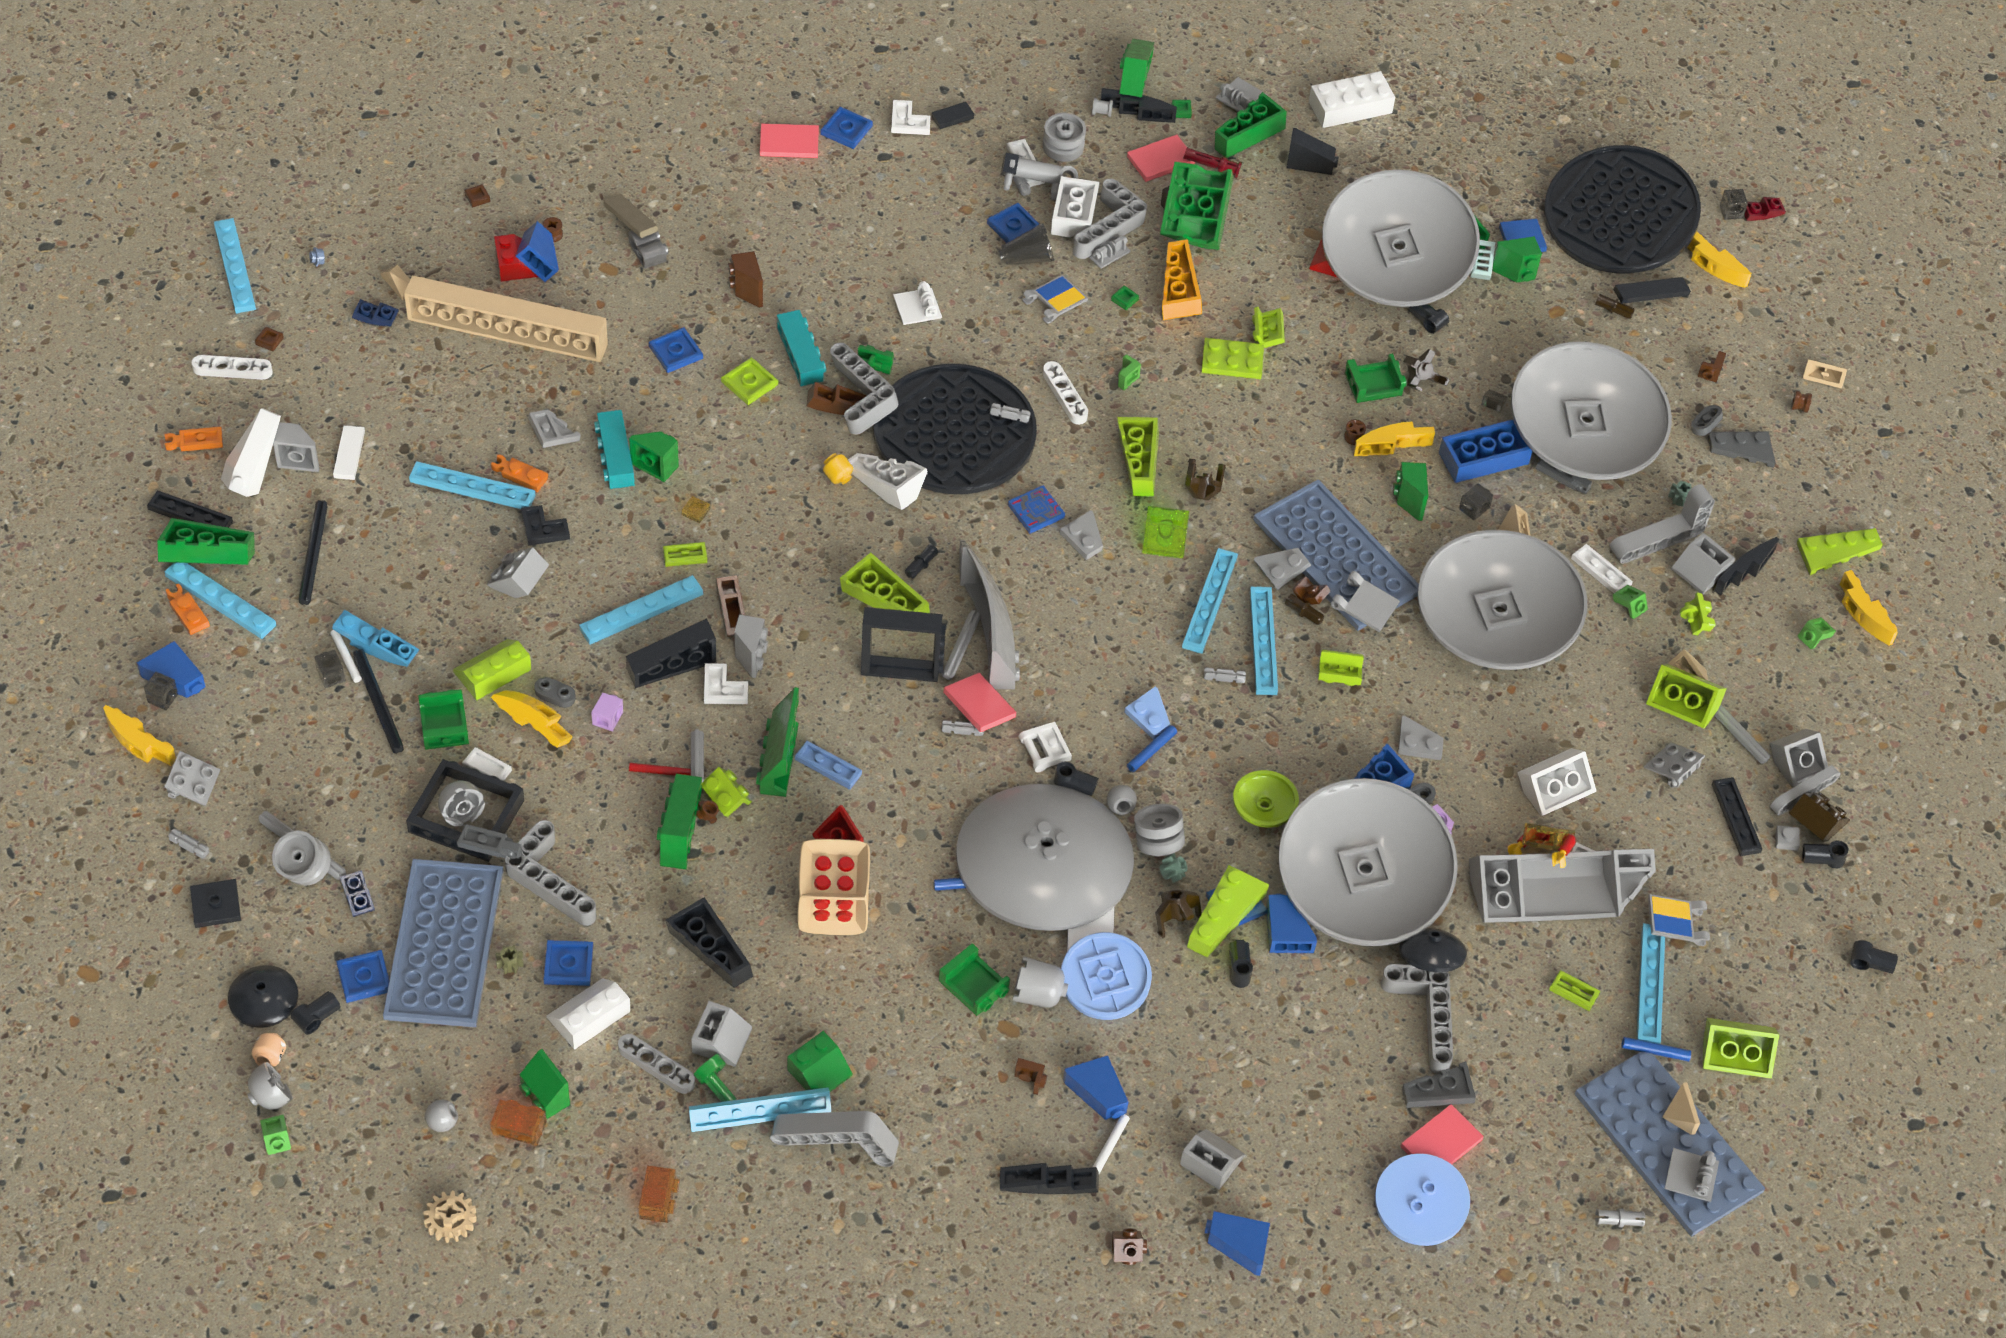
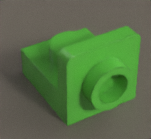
M1127 354L1123 356L1122 369L1118 374V387L1122 390H1125L1140 378L1141 364Z
M1626 585L1613 594L1614 602L1627 607L1632 619L1648 610L1646 594L1641 590Z
M1820 617L1807 621L1798 634V638L1810 649H1814L1820 640L1832 637L1836 630Z
M284 1114L260 1120L268 1155L291 1149Z

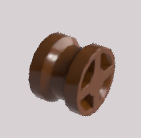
M555 217L545 219L543 226L552 233L553 242L560 241L563 237L561 220Z
M1796 390L1791 410L1800 409L1808 413L1812 394H1802Z
M1357 419L1350 420L1346 424L1345 441L1355 445L1356 440L1365 434L1366 425Z

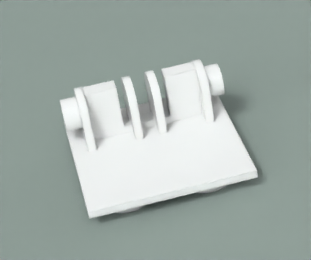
M925 281L919 283L918 290L893 294L903 325L942 318L933 290Z

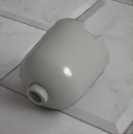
M1023 956L1021 963H1025V967L1019 968L1014 988L1015 991H1018V995H1013L1012 1001L1044 1008L1054 1007L1059 1002L1061 996H1066L1068 984L1064 983L1065 975L1062 969L1056 965Z

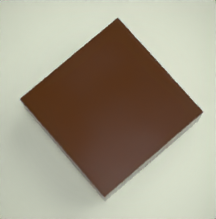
M483 184L464 190L465 196L472 208L491 202L490 196Z
M265 327L255 339V344L273 352L284 336L281 332Z

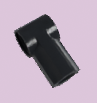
M1429 304L1409 307L1408 311L1421 320L1424 328L1431 334L1436 333L1449 323V316L1442 309L1435 310Z
M1067 761L1057 765L1054 777L1055 785L1071 788L1089 796L1094 794L1099 778L1077 770L1072 763Z
M1839 840L1833 841L1830 844L1804 843L1802 847V862L1827 864L1831 868L1838 869L1845 864L1849 848L1846 843Z
M1235 940L1229 944L1230 980L1234 986L1244 988L1250 984L1253 971L1249 943L1244 940Z
M1858 940L1853 944L1850 964L1858 970L1873 968L1893 974L1898 956L1894 953L1876 949L1868 941Z
M328 991L309 1005L301 1004L296 1007L291 1013V1019L306 1035H309L320 1027L321 1021L339 1010L341 1006L335 995Z

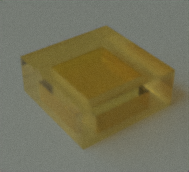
M692 496L683 507L682 516L700 523L709 512L710 504Z

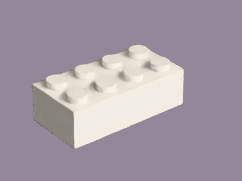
M1381 71L1311 86L1309 104L1322 128L1390 114L1393 111L1395 96Z

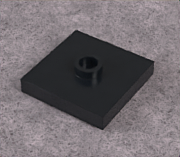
M236 879L190 886L195 928L241 921Z

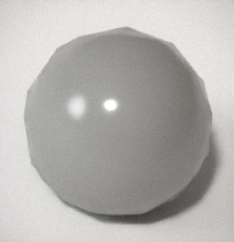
M1118 785L1109 791L1107 805L1113 813L1126 815L1135 809L1137 796L1132 788L1127 785Z
M444 1099L435 1100L427 1107L425 1120L428 1127L432 1130L446 1132L455 1126L458 1120V1113L451 1101Z

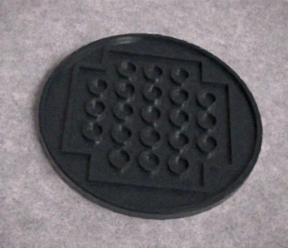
M1630 145L1600 147L1573 158L1554 176L1545 198L1546 225L1556 244L1571 258L1587 267L1617 274L1648 271L1676 258L1694 238L1701 214V202L1697 188L1691 177L1679 164L1659 152Z
M966 364L933 365L913 371L896 381L892 386L899 405L894 411L875 423L873 427L875 443L884 461L892 458L896 459L897 463L905 464L906 461H910L927 468V474L921 488L933 492L956 495L986 491L1014 477L1030 459L1035 447L1037 434L1034 411L1025 395L1013 383L992 371ZM993 403L1001 404V407L1005 405L1019 408V411H1022V409L1030 411V419L1025 423L1021 422L1020 419L1016 421L1003 418L1001 415L994 416L990 414L991 406Z

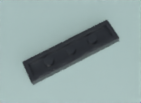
M1683 277L1618 284L1613 289L1621 304L1689 296L1691 292Z
M158 490L147 504L148 510L169 518L227 528L233 522L231 516Z
M1734 777L1713 780L1712 787L1739 855L1746 856L1761 853L1762 846Z

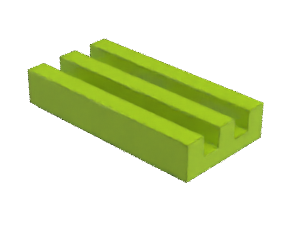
M705 542L663 546L665 567L707 563Z
M1562 970L1559 971L1549 989L1589 1012L1601 992ZM1560 979L1571 984L1572 986L1560 981ZM1580 989H1581L1582 991H1584V992H1586V993L1592 995V997L1589 996V995H1587V994H1585V993H1583V992H1581Z

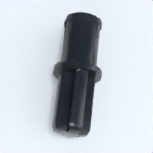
M929 544L920 555L918 554L914 557V561L905 569V574L908 578H915L938 555V549L934 545Z

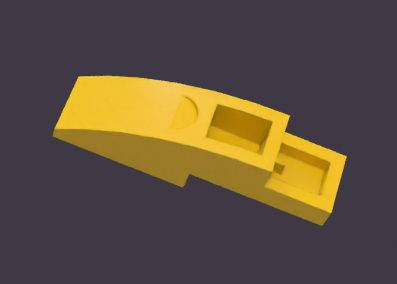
M1696 232L1694 238L1687 246L1693 253L1691 260L1706 272L1725 282L1743 288L1747 287L1752 273L1726 249L1719 252L1701 234Z
M1413 421L1383 426L1370 431L1356 440L1354 456L1394 454L1395 448L1432 446L1435 429L1434 427L1414 428Z
M1852 570L1844 572L1840 582V586L1845 593L1842 604L1856 622L1867 632L1883 643L1892 645L1898 632L1896 625L1888 617L1887 610L1882 607L1879 600L1871 602L1870 596L1864 591L1859 578L1855 576Z
M509 690L492 695L491 698L497 703L498 707L505 710L516 723L521 726L530 723L536 731H539L547 738L550 744L557 748L568 744L573 736L557 723L561 715L540 700Z
M107 705L103 707L111 731L129 752L146 763H149L154 757L170 766L174 764L176 756L174 748L170 743L166 741L161 742L155 739L152 734L144 732L143 723L138 718H131L118 708L113 709Z

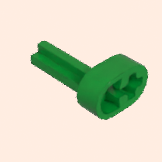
M716 1054L695 1071L694 1076L701 1084L705 1083L721 1102L737 1100L716 1075L726 1065L722 1057Z

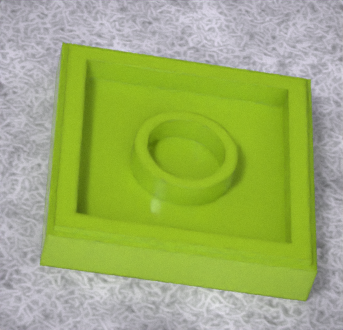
M752 357L721 377V382L747 405L778 386V379Z

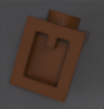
M1719 351L1716 358L1712 357L1711 363L1703 361L1698 377L1717 383L1726 353Z
M1302 577L1292 589L1299 599L1305 603L1309 602L1311 605L1320 604L1331 592L1327 585H1312L1308 577Z
M1018 1058L1015 1067V1077L1025 1082H1035L1033 1094L1038 1095L1039 1089L1045 1087L1048 1075L1044 1074L1045 1065Z

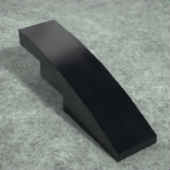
M1106 88L1101 90L1100 100H1113L1112 108H1119V114L1138 115L1137 120L1175 123L1177 107L1145 95L1136 97L1119 94L1120 90Z
M1779 538L1770 539L1742 555L1718 579L1714 592L1722 595L1730 583L1739 586L1747 574L1756 577L1775 552Z
M1046 1163L1000 1167V1190L1031 1194L1099 1192V1171L1097 1167L1073 1169L1072 1165L1048 1167Z

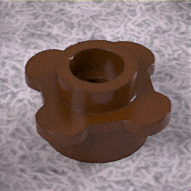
M710 800L700 801L698 803L699 811L696 813L697 818L708 820L711 824L716 823V815L719 812L717 804Z

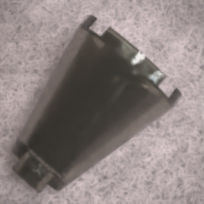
M1044 223L1035 226L1002 245V250L998 251L1001 262L1005 261L1006 265L1054 261Z

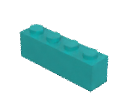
M800 310L778 314L777 330L800 387L814 384V382H823L826 365L824 361L820 360V351L818 346L814 345L812 331H808L807 318L802 316Z
M622 410L597 413L598 421L594 422L595 433L600 434V437H597L598 449L603 450V453H600L601 465L606 466V469H603L604 481L609 482L610 489L635 486L633 465Z

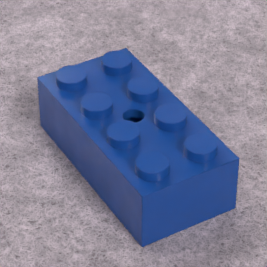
M1509 420L1442 437L1439 454L1452 479L1457 483L1528 465L1532 450L1521 437L1514 420Z

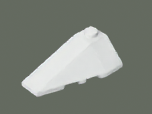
M263 408L257 413L226 459L221 480L229 490L246 497L259 494L280 421V415Z
M856 453L848 459L854 467L852 475L887 503L901 510L917 499L927 474V468L910 461H906L905 464L897 463L896 459L892 458L884 461L879 460L878 456Z

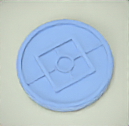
M1101 932L1081 938L1068 950L1061 966L1065 975L1064 983L1068 984L1067 1000L1079 1012L1095 1019L1113 1020L1131 1014L1145 1001L1151 986L1152 972L1146 954L1134 941L1116 933Z
M1411 1154L1395 1160L1383 1171L1375 1191V1205L1380 1220L1393 1235L1414 1245L1429 1246L1447 1241L1462 1228L1469 1213L1470 1194L1463 1176L1449 1162L1429 1154Z

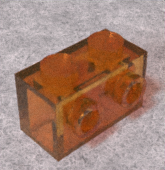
M500 1099L490 1126L494 1135L538 1146L547 1119L545 1111L537 1106L527 1107L520 1105V1103L514 1100L505 1101Z
M647 1165L639 1203V1219L668 1223L669 1214H674L676 1200H672L673 1194L678 1193L680 1179L676 1178V1169Z

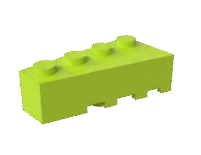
M1117 417L1118 434L1133 496H1154L1159 438L1158 418Z
M871 552L840 577L842 592L873 608L930 613L929 602Z
M1228 865L1189 937L1187 948L1208 957L1259 901L1266 897L1269 884Z

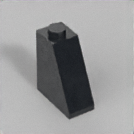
M1293 128L1287 161L1288 169L1332 175L1333 167L1337 168L1339 156H1335V147L1297 128Z

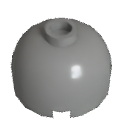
M458 780L448 784L441 791L438 799V808L443 818L452 826H463L464 822L469 820L471 822L475 821L485 807L482 793L474 784L468 781Z
M264 1062L251 1073L248 1079L250 1093L247 1096L253 1105L259 1104L265 1109L274 1110L286 1105L293 1099V1096L287 1084L283 1085L280 1080L281 1075L268 1062Z

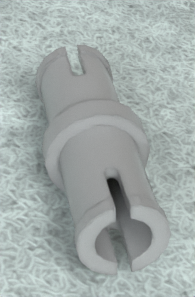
M1618 1208L1616 1211L1597 1209L1595 1213L1597 1216H1605V1218H1595L1597 1225L1608 1224L1621 1228L1624 1225L1641 1227L1645 1225V1220H1636V1218H1645L1644 1211H1624L1623 1208Z

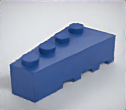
M1386 744L1382 751L1370 760V763L1357 773L1354 779H1377L1410 789L1414 773L1396 752Z

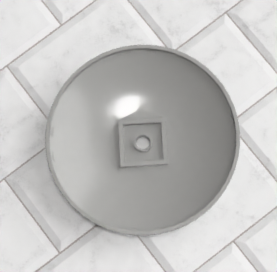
M1385 170L1368 174L1355 180L1335 197L1324 219L1322 242L1326 259L1333 272L1352 291L1380 304L1410 307L1428 304L1444 298L1467 279L1476 263L1480 235L1478 224L1471 208L1452 187L1424 173L1410 170ZM1401 244L1404 246V248L1399 250L1396 249L1394 245Z
M1567 342L1540 351L1526 362L1517 375L1512 388V416L1517 430L1525 443L1545 462L1574 476L1594 480H1610L1635 474L1649 466L1659 456L1670 434L1672 424L1670 404L1659 381L1638 360L1610 346L1591 342ZM1588 417L1592 422L1587 423L1582 418Z
M1485 530L1458 537L1445 544L1430 558L1422 571L1419 581V610L1430 633L1441 645L1456 656L1487 668L1516 670L1531 668L1549 662L1565 652L1575 642L1586 619V589L1573 564L1548 543L1519 532ZM1501 607L1506 611L1498 612L1495 610V608Z
M1366 778L1350 779L1330 784L1314 792L1295 809L1289 818L1279 846V872L1282 884L1291 903L1315 928L1328 936L1350 944L1361 946L1390 945L1405 941L1424 931L1442 914L1456 884L1457 854L1454 841L1443 819L1420 796L1402 786L1387 781ZM1366 864L1370 866L1372 871L1370 873H1363L1359 867Z
M1051 784L1016 786L987 798L966 818L960 830L956 847L959 875L971 896L994 916L1011 924L1034 930L1055 931L1072 929L1086 925L1104 916L1124 896L1129 887L1134 866V854L1129 835L1112 811L1087 794ZM1049 842L1052 844V846L1044 847L1041 845V843Z

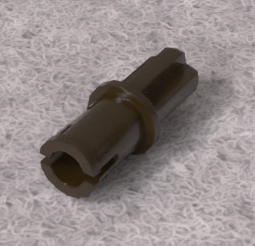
M1599 294L1595 303L1596 306L1611 311V314L1614 312L1628 319L1632 318L1635 311L1634 308L1618 302L1619 299L1614 300L1602 294Z
M1294 594L1288 596L1294 603L1286 599L1285 605L1299 613L1300 617H1305L1316 625L1323 622L1324 614L1311 607L1309 602L1305 603Z

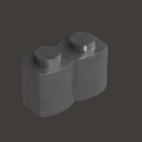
M633 231L629 232V243L644 269L667 262L668 248L665 243L662 244L658 231L643 238H640Z

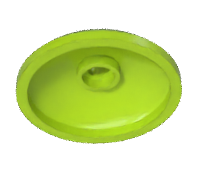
M1259 770L1246 774L1238 781L1233 793V803L1238 814L1247 822L1259 827L1272 828L1288 822L1299 805V794L1294 784L1284 775L1274 771Z

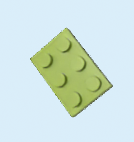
M1205 338L1201 373L1261 379L1264 344Z

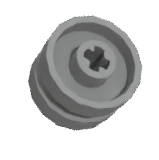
M1057 113L1050 116L1044 126V152L1050 158L1061 162L1073 161L1083 154L1085 146L1086 126L1084 121L1070 113Z
M1153 804L1142 808L1134 816L1137 847L1141 852L1152 856H1166L1179 851L1184 846L1183 814L1178 807L1170 804Z
M296 830L288 832L278 840L273 849L272 861L280 875L295 884L308 886L324 878L329 871L331 856L325 843L307 832Z

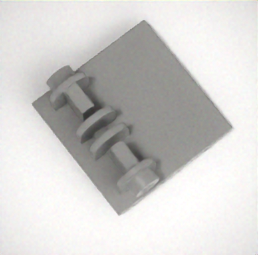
M1237 77L1231 84L1223 83L1220 86L1222 92L1216 96V99L1239 112L1240 110L1244 111L1252 100L1256 101L1263 91Z
M1118 236L1114 242L1110 241L1108 244H1104L1102 248L1095 249L1093 255L1089 256V258L1102 269L1131 252L1126 247L1128 240L1125 236Z
M1670 742L1644 768L1668 777V785L1671 788L1679 787L1683 780H1686L1696 769L1700 768L1701 760L1705 755Z
M179 751L164 788L167 789V795L170 798L175 799L176 796L181 795L206 806L221 769Z
M1673 1148L1664 1189L1711 1202L1719 1161L1716 1160L1712 1151H1706L1705 1154L1700 1156Z

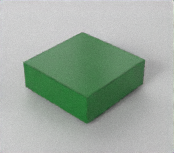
M1172 100L1171 105L1177 107L1176 118H1191V100Z
M1125 285L1111 296V301L1124 310H1128L1139 300V295Z

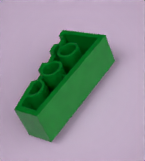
M1132 39L1130 44L1127 43V48H1125V53H1123L1120 63V69H1123L1119 94L1142 97L1145 87L1144 82L1147 80L1155 42Z
M1262 92L1256 101L1252 100L1244 111L1240 110L1234 119H1229L1215 131L1214 149L1222 156L1229 158L1285 130L1287 111Z
M171 518L157 540L158 562L248 565L255 554L254 532Z
M676 774L674 783L670 782L668 795L670 797H666L665 800L666 812H662L661 825L663 826L658 827L657 840L660 841V866L687 870V857L691 850L692 834L694 835L697 817L696 813L699 810L698 803L702 795V777Z

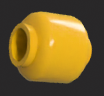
M834 453L823 462V472L833 484H846L852 479L851 474L854 467L843 454L837 455Z

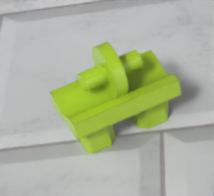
M1697 592L1692 601L1684 604L1685 607L1680 610V616L1683 619H1688L1692 635L1698 636L1702 631L1710 632L1716 624L1715 619L1707 617L1712 609L1711 602L1705 601L1703 594Z

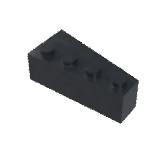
M706 618L627 655L626 668L634 687L638 688L705 667V663H717L716 637Z
M705 897L665 920L669 933L733 988L754 977L750 963Z

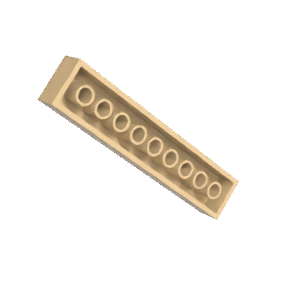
M413 275L404 292L407 318L411 321L601 362L608 346L607 323L604 317Z

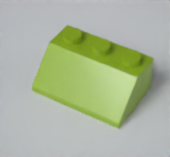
M507 639L454 668L453 673L477 701L531 670L530 654L518 640Z
M1661 664L1646 704L1699 727L1706 728L1719 709L1727 688L1669 664Z
M1707 1018L1703 1038V1069L1772 1079L1779 1033L1775 1027Z

